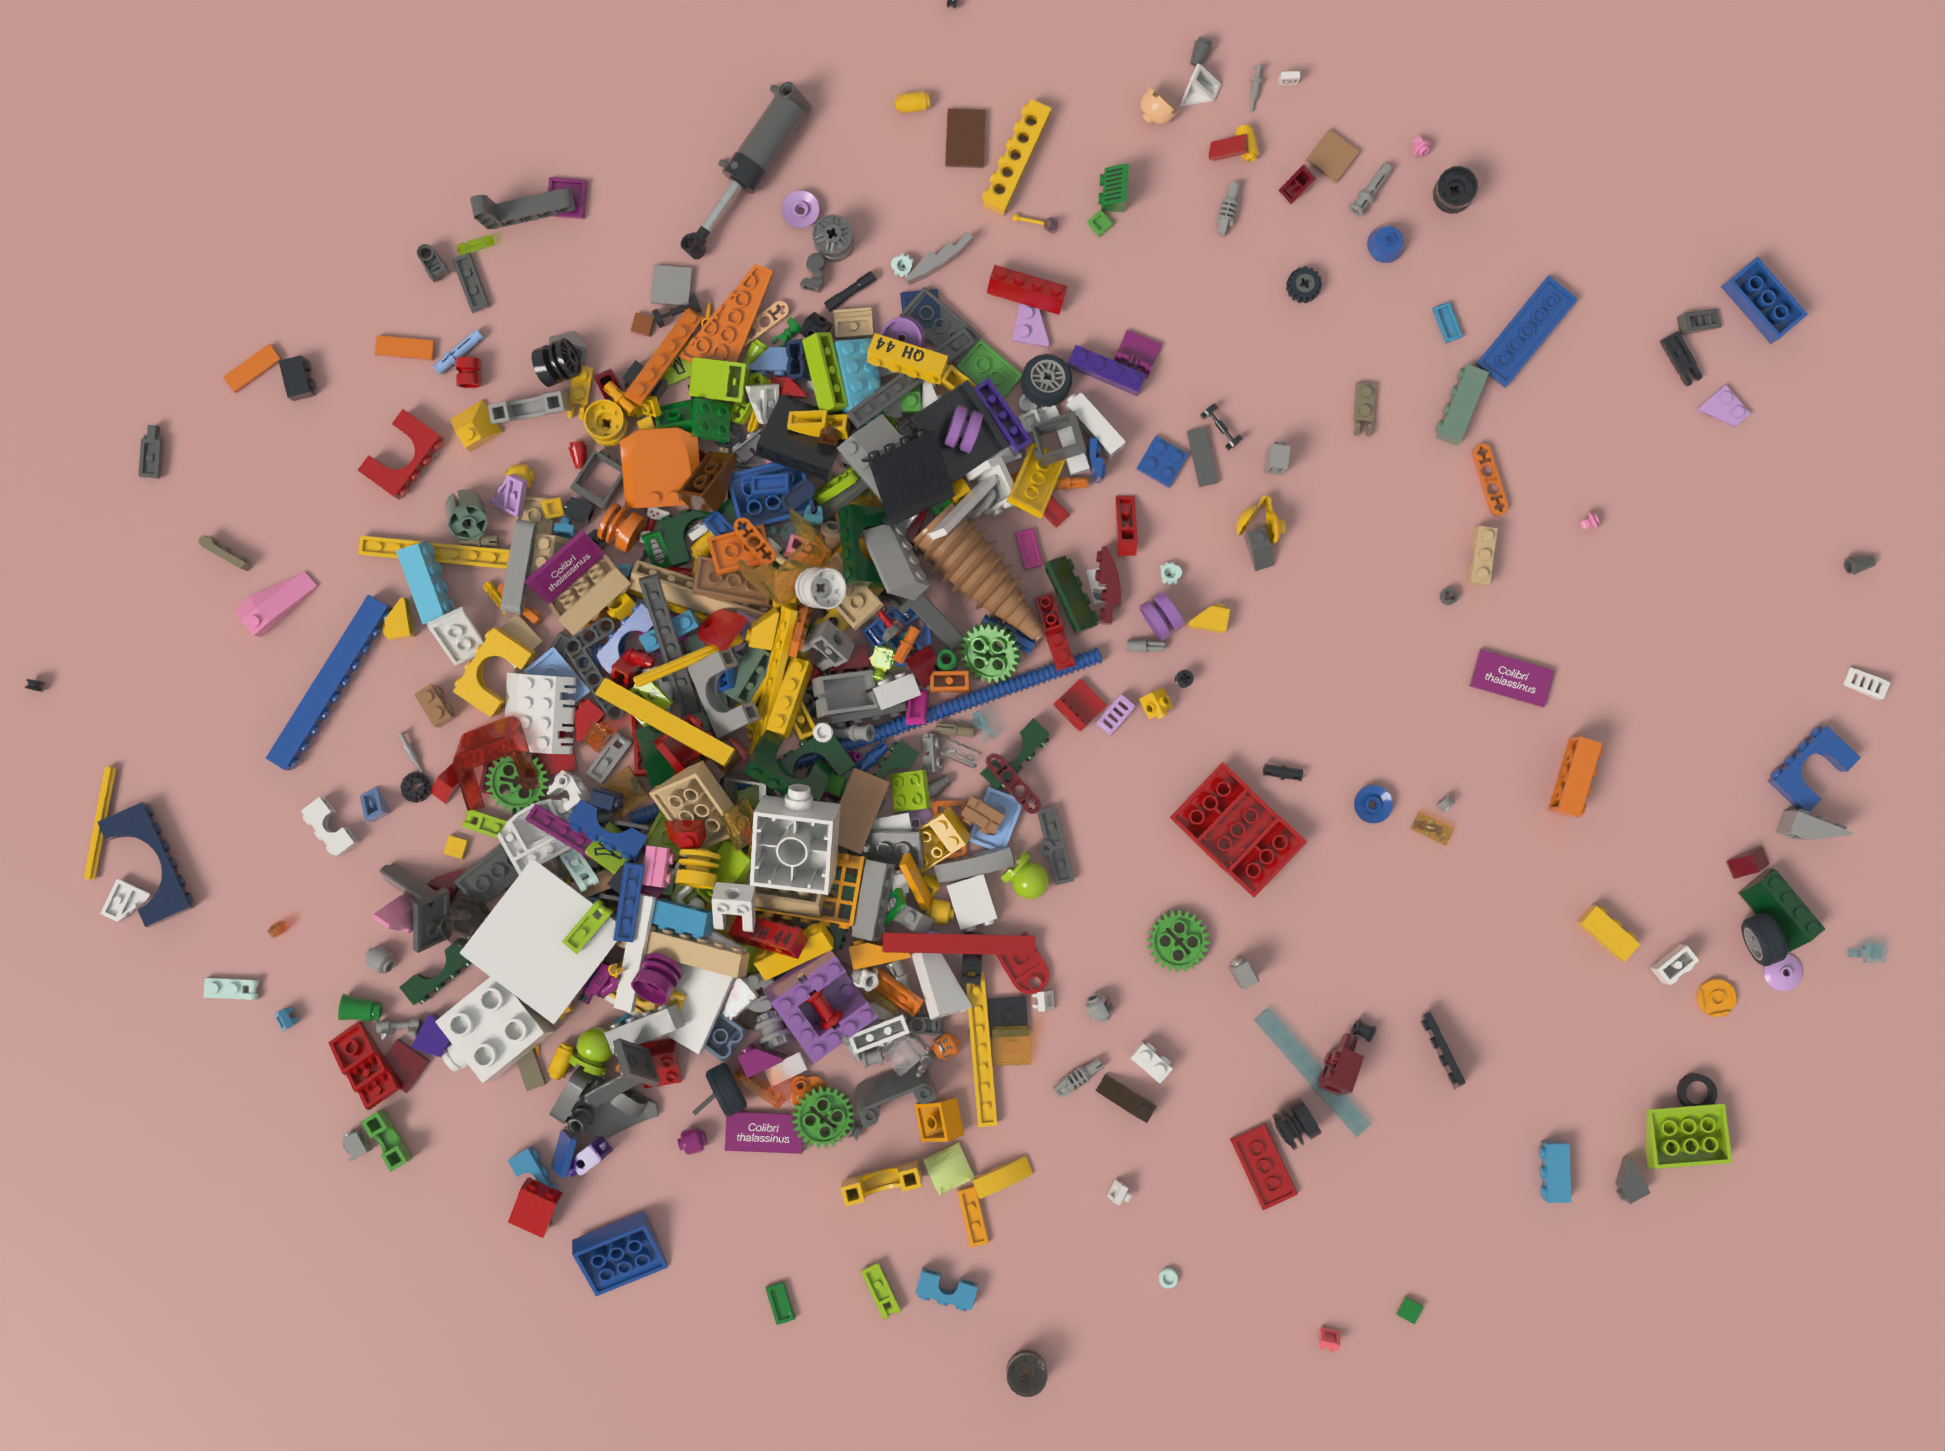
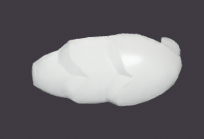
M991 489L965 517L967 519H974L988 510L996 498V492Z

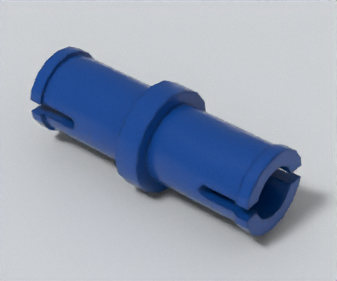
M880 741L873 750L865 754L866 756L854 768L866 772L873 764L876 765L878 763L877 761L889 751V748Z

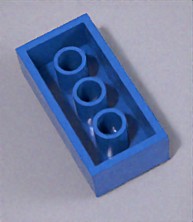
M1758 256L1721 286L1770 344L1780 339L1808 315Z

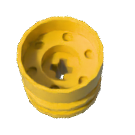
M598 400L586 409L584 425L592 439L599 445L614 447L620 444V439L627 437L629 432L628 420L622 409L615 402ZM609 423L611 427L607 428L605 425Z
M699 848L681 849L679 855L688 859L678 860V863L685 865L686 869L677 870L675 883L688 887L714 889L718 876L710 873V869H718L720 865L711 863V861H720L721 855Z

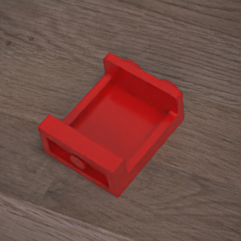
M689 713L681 719L705 732L702 728L704 724L698 716L693 717ZM709 730L705 732L708 735L714 737ZM665 733L653 742L677 773L684 770L688 764L701 755V753Z
M528 1177L520 1188L508 1223L544 1238L552 1224L551 1219L563 1193Z

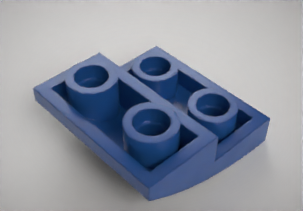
M1090 438L1088 443V462L1095 483H1099L1101 478L1104 479L1106 464H1103L1104 458H1099L1101 444H1097L1098 438Z

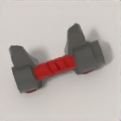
M881 601L884 606L867 621L880 617L888 627L882 639L884 641H891L903 631V625L901 622L891 621L885 613L887 607Z

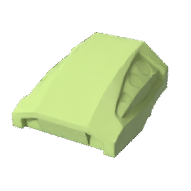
M959 1142L923 1160L939 1196L975 1177Z

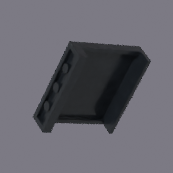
M968 380L908 419L910 422L908 426L913 433L923 428L926 431L935 432L951 483L1009 446L1008 441ZM958 404L968 408L966 420L969 419L971 412L974 410L984 413L978 438L974 442L970 453L960 450L959 446L962 438H959L955 447L944 445Z
M781 394L757 442L755 456L828 482L831 469L839 454L837 447L845 439H839L838 445L835 446L818 443L819 437L789 430L787 428L789 411L819 410V408Z
M925 428L915 431V435L911 437L910 435L904 436L899 439L900 442L886 444L883 446V450L871 451L867 453V457L861 459L862 462H869L886 512V516L882 517L884 525L894 526L955 497L934 431H926Z

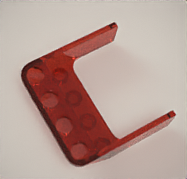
M508 716L462 734L454 755L453 765L467 811L485 807L482 795L478 792L479 785L474 768L506 756L512 758L515 763L523 791L540 788L521 722L516 716Z

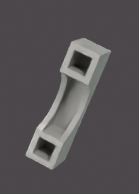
M557 391L529 399L488 405L491 424H505L571 411L568 392Z

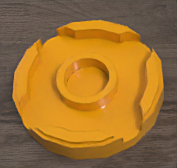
M1712 978L1704 981L1699 986L1696 1001L1699 1008L1705 1014L1712 1017H1723L1728 1015L1736 1005L1737 995L1734 987L1725 980Z

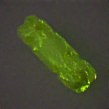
M492 235L484 236V239L477 238L467 241L466 244L464 242L457 244V250L460 255H464L468 251L471 253L485 249V246L487 248L495 245Z

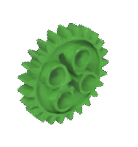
M982 622L980 627L976 624L973 629L970 628L968 630V634L964 635L963 639L965 641L960 643L964 648L959 653L964 654L961 657L962 661H966L964 667H970L969 674L975 672V679L981 676V682L988 678L990 684L993 679L996 683H999L1001 679L1005 681L1008 676L1011 677L1013 671L1018 669L1017 665L1021 662L1018 657L1022 653L1017 650L1021 646L1015 645L1017 638H1011L1013 632L1006 633V626L1001 630L999 623L993 627L992 622L987 626ZM978 640H981L984 643V646L980 645L978 643ZM996 641L1000 642L1003 647H999ZM978 658H981L985 664L980 663ZM997 660L1002 661L1003 665H999Z
M517 751L513 752V756L506 752V758L499 755L500 762L493 760L495 768L488 767L492 774L486 775V777L490 778V781L485 784L491 785L487 792H493L490 799H497L496 806L502 803V810L509 806V812H513L514 808L519 812L522 807L526 808L528 805L534 804L535 801L540 802L539 796H546L543 789H548V786L544 785V782L549 781V779L544 778V775L548 771L541 770L544 764H537L539 758L532 760V753L525 757V752H521L520 756ZM507 765L514 767V774L511 776L505 772ZM528 768L534 773L533 778L530 780L524 776V772ZM519 777L520 781L534 783V786L519 784L516 787V783L502 781L500 778L517 779ZM503 784H508L511 788L510 793L507 795L501 791ZM524 787L530 791L528 798H523L520 795V791Z
M1170 910V916L1163 913V920L1156 918L1158 924H1151L1154 931H1148L1152 938H1147V941L1152 942V945H1149L1147 948L1154 950L1150 956H1157L1154 961L1155 963L1162 961L1161 968L1168 965V971H1171L1175 967V971L1178 973L1180 967H1182L1183 971L1186 972L1187 966L1194 969V962L1200 965L1199 957L1205 959L1202 952L1209 950L1204 945L1210 942L1204 938L1209 936V934L1203 933V930L1207 928L1206 926H1199L1202 922L1201 919L1194 921L1195 914L1189 918L1188 911L1182 915L1181 910H1178L1177 915H1175ZM1177 922H1181L1184 926L1180 933L1174 931V925ZM1166 928H1169L1176 937H1182L1181 942L1188 948L1190 954H1187L1180 945H1174L1176 941L1166 931ZM1163 935H1167L1170 940L1166 946L1160 944V938ZM1191 936H1194L1197 940L1196 945L1193 947L1187 945V939ZM1179 949L1182 951V958L1175 960L1173 952Z
M818 1085V1091L811 1087L810 1094L804 1091L805 1098L798 1097L801 1103H794L797 1110L791 1112L792 1115L796 1116L791 1121L796 1124L793 1126V1129L798 1131V1138L803 1136V1143L809 1140L810 1147L816 1143L818 1149L821 1144L827 1148L830 1142L835 1146L836 1139L842 1142L840 1136L847 1137L848 1135L845 1130L852 1129L848 1123L854 1122L853 1118L849 1117L854 1115V1111L849 1110L853 1107L851 1103H847L849 1098L847 1096L843 1097V1091L837 1093L836 1087L830 1091L829 1085H826L825 1090ZM820 1100H826V1104L823 1107L817 1106ZM810 1106H813L823 1116L826 1115L829 1121L836 1124V1127L831 1126L824 1118L820 1119L816 1112L809 1109ZM840 1111L841 1115L838 1118H832L834 1112ZM808 1115L814 1116L811 1122H805V1118ZM822 1127H829L826 1133H820Z

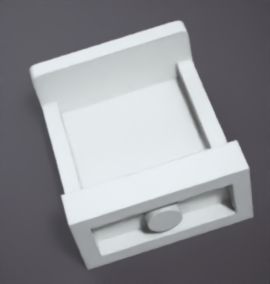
M1001 456L985 461L966 474L968 482L977 479L979 483L981 480L994 475L998 479V483L992 488L997 494L996 498L991 504L990 509L984 512L985 516L990 514L997 516L1004 512L1003 508L1007 509L1014 506L1007 502L1014 482Z
M983 874L947 885L960 930L965 929V932L976 929L978 924L983 923L984 926L995 923L994 919H997V915Z

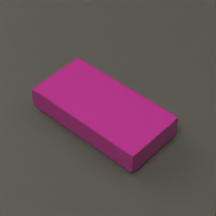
M1034 529L1015 533L1024 570L1043 566Z
M920 690L921 695L908 700L906 711L907 725L926 724L928 690Z

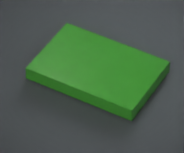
M981 338L956 366L957 370L977 385L989 378L1003 399L1021 380L1022 376L1021 372Z

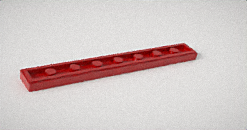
M882 932V952L1035 955V936Z

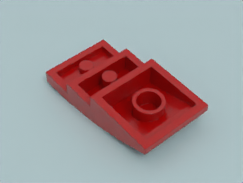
M361 1021L356 1022L328 1042L342 1074L348 1077L353 1091L359 1094L365 1109L371 1110L401 1089L382 1052Z

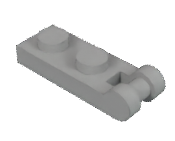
M617 730L586 774L600 784H603L626 751L631 747L633 740L631 738L627 739L620 730ZM617 741L623 744L620 749L614 746Z

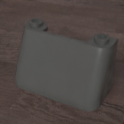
M920 1060L912 1061L875 1076L856 1086L854 1093L864 1129L877 1123L879 1120L878 1108L884 1103L912 1092L916 1100L923 1104L937 1099L938 1093L928 1068L924 1073H921L920 1077L916 1076L917 1072H919Z

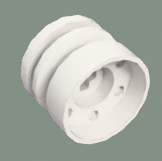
M807 568L799 574L796 580V596L807 607L835 608L842 603L846 595L845 579L835 569Z

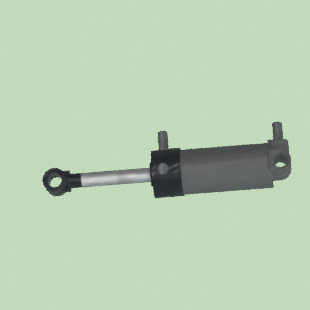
M785 82L780 87L776 85L770 87V91L775 93L771 103L729 162L723 159L719 161V166L724 168L722 172L731 180V183L697 232L689 233L682 238L681 248L693 259L697 260L705 255L707 250L706 238L739 190L743 189L748 193H755L798 127L810 114L811 104L792 82Z

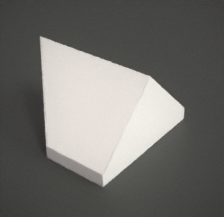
M1197 64L1179 107L1214 101L1221 83L1201 64Z

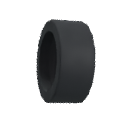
M1691 1073L1679 1081L1677 1097L1684 1107L1712 1105L1717 1100L1718 1090L1710 1078L1701 1074ZM1694 1081L1703 1082L1708 1089L1706 1099L1700 1104L1690 1102L1686 1096L1688 1086Z

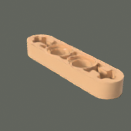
M775 302L756 316L752 329L755 330V336L747 339L744 349L751 345V342H754L756 338L759 339L789 316V308L785 302ZM777 307H785L784 314L782 315L781 313H778L777 315H775V318L777 320L774 321L772 315H770L769 313L772 311L774 315L778 312ZM763 317H768L771 323L769 326L763 327L760 325V320Z

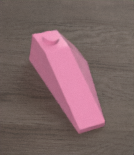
M302 572L250 595L235 610L247 629L254 636L262 637L315 590L318 585L306 572Z
M405 894L400 895L374 913L372 918L389 929L398 931L402 929L407 933H411L413 930V900Z

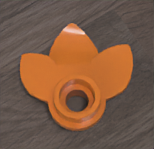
M797 1075L793 1077L790 1082L792 1090L790 1096L791 1103L793 1105L794 1103L800 1104L801 1102L798 1097L805 1098L804 1091L810 1094L811 1087L818 1091V1085L823 1089L826 1083L815 1075L809 1077ZM798 1083H803L801 1088L797 1087Z

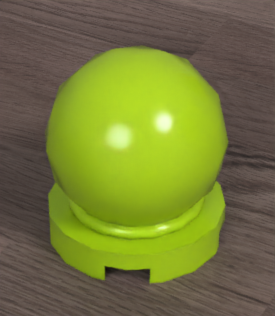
M1024 851L1015 860L1018 862L1013 869L1008 868L1000 878L1005 884L1008 881L1012 882V888L1018 896L1034 900L1044 895L1050 883L1049 876L1042 865L1037 862H1030L1031 854Z
M591 1027L583 1031L576 1045L578 1053L571 1054L568 1060L569 1063L575 1067L577 1064L585 1067L584 1071L597 1076L602 1074L604 1076L607 1071L604 1063L613 1056L604 1034L608 1030L602 1027Z

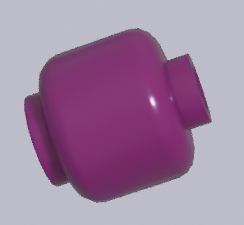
M699 1127L683 1130L680 1135L681 1138L677 1139L679 1149L684 1150L687 1155L701 1152L704 1150L705 1145H707L705 1131Z

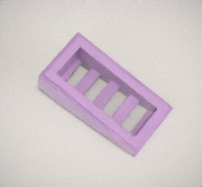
M1120 694L1095 724L1110 736L1136 706ZM1122 702L1128 710L1125 711L1118 703ZM1114 707L1123 714L1122 717L1113 711ZM1109 713L1118 720L1116 723L1108 717ZM1104 719L1113 726L1111 729L1102 722Z

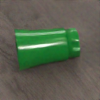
M945 648L936 653L938 658L934 667L937 671H956L958 669L960 659L954 650ZM948 657L950 662L944 664L943 658Z
M343 993L339 1004L338 1020L380 1021L383 1003Z

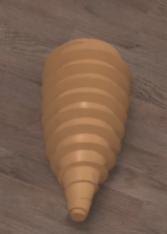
M951 503L911 541L913 552L918 550L923 555L919 564L929 561L933 565L930 574L937 571L941 572L943 578L940 584L947 581L952 582L954 587L951 593L959 590L964 592L963 602L970 599L977 602L975 611L985 608L990 611L988 618L995 615L1003 619L1002 624L1007 622L1030 639L1038 641L1045 633L1031 610L1032 605L1029 606L1024 598L1027 591L1021 592L1017 585L1021 577L1012 578L1010 571L1014 564L1004 566L1002 559L1005 552L996 554L993 550L997 540L987 543L984 539L987 529L977 531L975 524L978 518L969 521L964 517L947 535L932 540L929 533L956 507Z

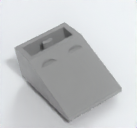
M1803 809L1783 811L1775 831L1788 838L1798 840L1847 836L1853 833L1846 830L1847 826L1828 823L1829 819L1821 816H1810L1811 813Z

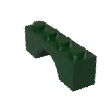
M1034 718L1020 731L1023 741L1021 753L1016 759L1007 762L1016 773L1023 768L1021 764L1025 760L1029 762L1036 755L1034 750L1038 746L1043 748L1049 741L1047 737L1050 734ZM992 761L991 766L995 765L999 770L1002 769L997 761ZM988 767L980 773L996 790L999 787L1001 789L1004 788L1003 784ZM1010 771L1003 773V781H1009L1007 778L1012 774Z
M901 740L899 743L895 741L889 749L892 753L888 758L884 757L878 765L880 770L877 774L872 773V775L884 779L894 769H909L920 753ZM885 797L883 798L879 811L887 801Z
M464 937L459 938L444 950L446 964L438 976L430 978L416 974L399 987L413 1005L419 1003L422 1005L430 999L429 995L433 991L439 992L446 986L444 982L449 978L450 980L455 979L461 974L459 972L460 969L464 966L468 968L473 964L460 954L461 950L468 943Z

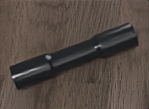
M870 270L842 292L835 294L825 301L824 305L829 312L833 311L848 298L877 280Z

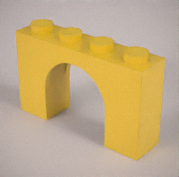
M500 627L488 630L485 635V642L477 647L474 653L476 656L467 663L464 668L466 670L464 675L456 680L454 684L456 687L453 690L454 693L489 717L498 715L506 699L486 685L483 679V667L486 661L492 656H500L523 670L528 668L537 654L533 649Z
M915 1160L843 1179L840 1188L845 1207L865 1202L867 1196L886 1189L902 1187L904 1192L922 1187L923 1177L919 1162Z

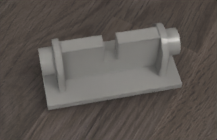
M761 429L757 432L752 431L746 437V441L742 444L740 442L731 449V454L736 455V462L739 465L741 463L744 464L754 456L750 449L756 452L757 442L762 432Z
M924 734L922 749L923 752H929V755L923 756L924 769H926L927 773L942 772L944 761L941 757L942 739L940 734Z

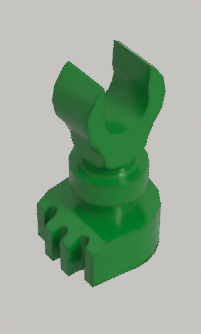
M790 317L787 320V324L790 327L788 329L785 328L783 330L784 333L775 336L772 344L776 343L777 340H782V344L779 347H785L788 339L792 338L795 332L799 334L801 326Z

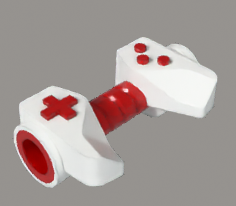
M662 507L645 508V515L649 518L645 531L637 535V540L644 544L642 535L653 532L655 521L662 520V517L670 515L669 512L663 511Z

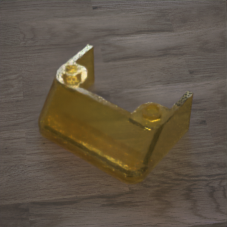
M792 508L789 509L790 520L797 527V538L803 544L777 570L770 564H762L754 571L741 559L737 561L740 573L772 601L781 606L787 605L796 596L795 584L802 571L810 567L824 568L832 559L830 548L814 526Z

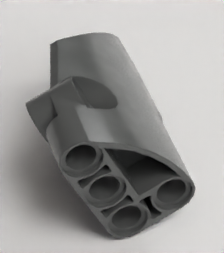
M579 1065L569 1078L549 1114L561 1123H566L568 1131L573 1135H579L584 1131L604 1138H610L631 1126L659 1116L657 1103L633 1088L597 1107L593 1104L588 1105L584 1100V1094L609 1079L602 1074L597 1076L585 1072V1067Z

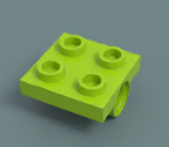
M926 770L890 774L894 812L931 808Z

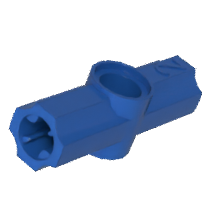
M985 614L982 622L986 626L990 622H992L993 627L999 623L1001 630L1006 626L1007 629L1013 632L1012 639L1017 638L1015 645L1021 646L1019 650L1030 655L1036 643L1035 639L1032 640L1013 626L1005 623L1002 624L1001 621L993 617L988 618L989 615Z

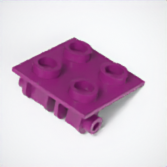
M1126 330L1114 361L1146 374L1145 378L1147 379L1162 344Z

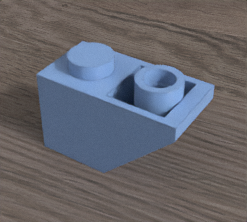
M769 347L750 365L751 373H760L763 376L774 374L775 377H785L789 360L786 354V347Z

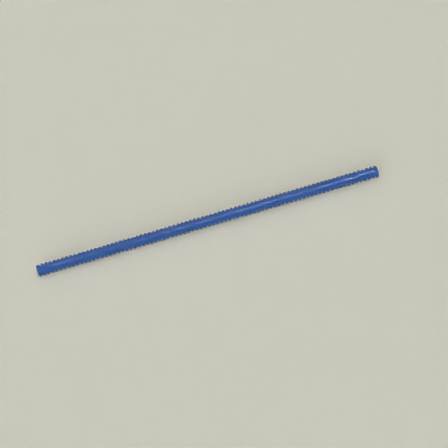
M1095 647L1094 650L1083 651L1081 655L1080 653L1077 656L1073 655L1075 666L1057 671L1055 664L1049 663L1047 667L1044 665L1043 668L1038 667V670L1032 669V672L1027 671L1026 674L1021 673V676L1015 675V678L1010 677V680L999 681L998 684L993 683V686L981 687V690L976 689V692L964 693L965 696L959 695V698L947 699L948 702L942 701V704L936 703V706L931 705V708H927L926 724L924 725H927L928 722L931 724L934 720L937 722L939 718L944 719L945 716L948 718L951 714L954 716L956 712L959 714L962 710L965 712L968 708L971 710L973 706L976 708L979 704L982 706L985 702L988 704L990 700L993 702L996 698L998 700L1002 696L1005 698L1007 694L1010 696L1013 692L1015 694L1019 690L1022 692L1024 688L1027 690L1030 686L1032 688L1036 684L1039 686L1041 682L1044 684L1047 680L1049 682L1053 678L1056 680L1058 676L1061 678L1064 674L1065 676L1068 673L1073 674L1075 670L1078 672L1081 668L1082 670L1085 667L1090 668L1092 664L1094 666L1098 662L1101 664L1102 657L1100 651ZM902 715V718L897 717V720L891 719V722L885 721V724L880 723V726L874 725L875 737L871 742L876 743L877 740L880 742L883 738L886 740L888 736L893 737L894 734L897 736L900 732L903 734L905 730L910 731L911 728L914 730L917 726L920 728L922 724L907 725L906 716ZM840 738L839 740L847 752L849 750L852 752L854 748L859 749L860 746L863 748L866 744L869 746L871 743L866 740L854 742L850 738ZM818 753L807 754L799 760L795 771L798 768L800 770L803 769V766L808 767L809 764L812 765L816 759L825 761L826 758ZM737 782V791H740L741 788L746 789L747 786L750 788L752 784ZM653 803V806L647 805V808L636 809V812L630 811L631 822L644 825L645 822L647 824L650 823V820L655 821L660 808L656 803Z

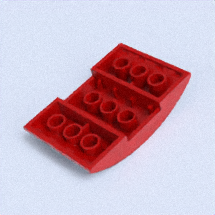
M1224 762L1169 817L1209 858L1253 898L1307 843L1298 832L1261 800Z

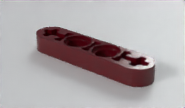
M997 753L988 755L986 765L1025 811L1030 814L1037 813L1041 808V802L1002 756ZM992 758H999L997 762L1002 767L1001 770H999L995 765L991 766V764L993 763L991 761ZM1010 771L1012 779L1007 782L1003 781V773ZM1022 785L1025 791L1022 795L1018 796L1015 794V788ZM1026 797L1032 802L1036 801L1034 803L1035 808H1028L1029 803L1025 800Z

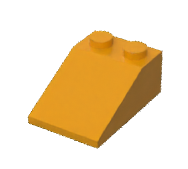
M865 939L853 940L849 946L853 970L911 958L912 955L911 953L882 952L881 943L865 941Z

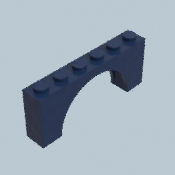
M141 802L97 823L106 840L120 837L138 838L147 843L157 854L162 869L160 886L154 897L146 905L137 909L144 926L150 928L194 908L192 905L194 899L191 893H187L184 887L186 885L182 874L179 875L176 870L178 864L175 858H171L168 852L170 850L168 842L163 840L160 835L162 829L159 823H155L152 817L155 815L152 807Z

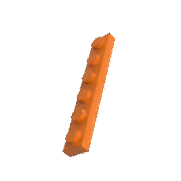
M690 308L685 310L625 392L626 398L642 406L699 328L701 321L704 319L703 316Z

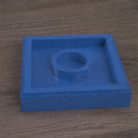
M561 1129L551 1168L559 1177L567 1178L577 1140L568 1130Z

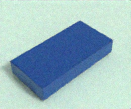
M789 473L751 476L752 496L791 493Z

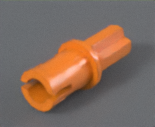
M1068 476V478H1058L1054 490L1068 489L1070 491V489L1088 488V477Z
M912 626L909 627L903 641L900 640L901 644L893 656L894 661L900 664L904 662L910 650L914 648L912 646L921 631Z

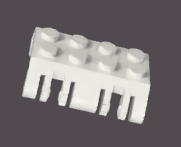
M507 672L503 749L547 754H572L573 746L561 745V743H573V739L570 737L559 738L560 731H574V727L562 726V724H574L575 707H563V704L575 705L576 700H563L562 692L576 693V688H564V685L576 686L577 677Z

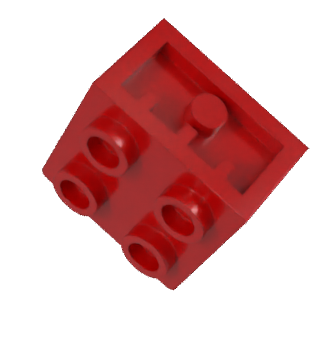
M1079 679L1053 706L1081 732L1106 707V704L1082 679Z
M671 1038L639 1044L650 1049L660 1080V1084L655 1087L682 1082L676 1057L677 1043ZM643 1083L644 1088L654 1087Z

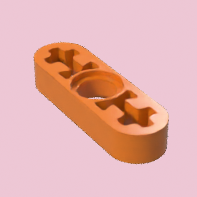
M737 519L734 522V532L760 564L763 566L774 564L776 560L774 549L748 519ZM739 524L742 526L746 524V531L749 533L747 537L743 529L739 531ZM753 537L760 540V544L756 547L749 544V540ZM762 547H763V551H764L767 555H768V554H771V555H770V560H768L767 558H766V559H763V558H764V555H763V553L761 552Z

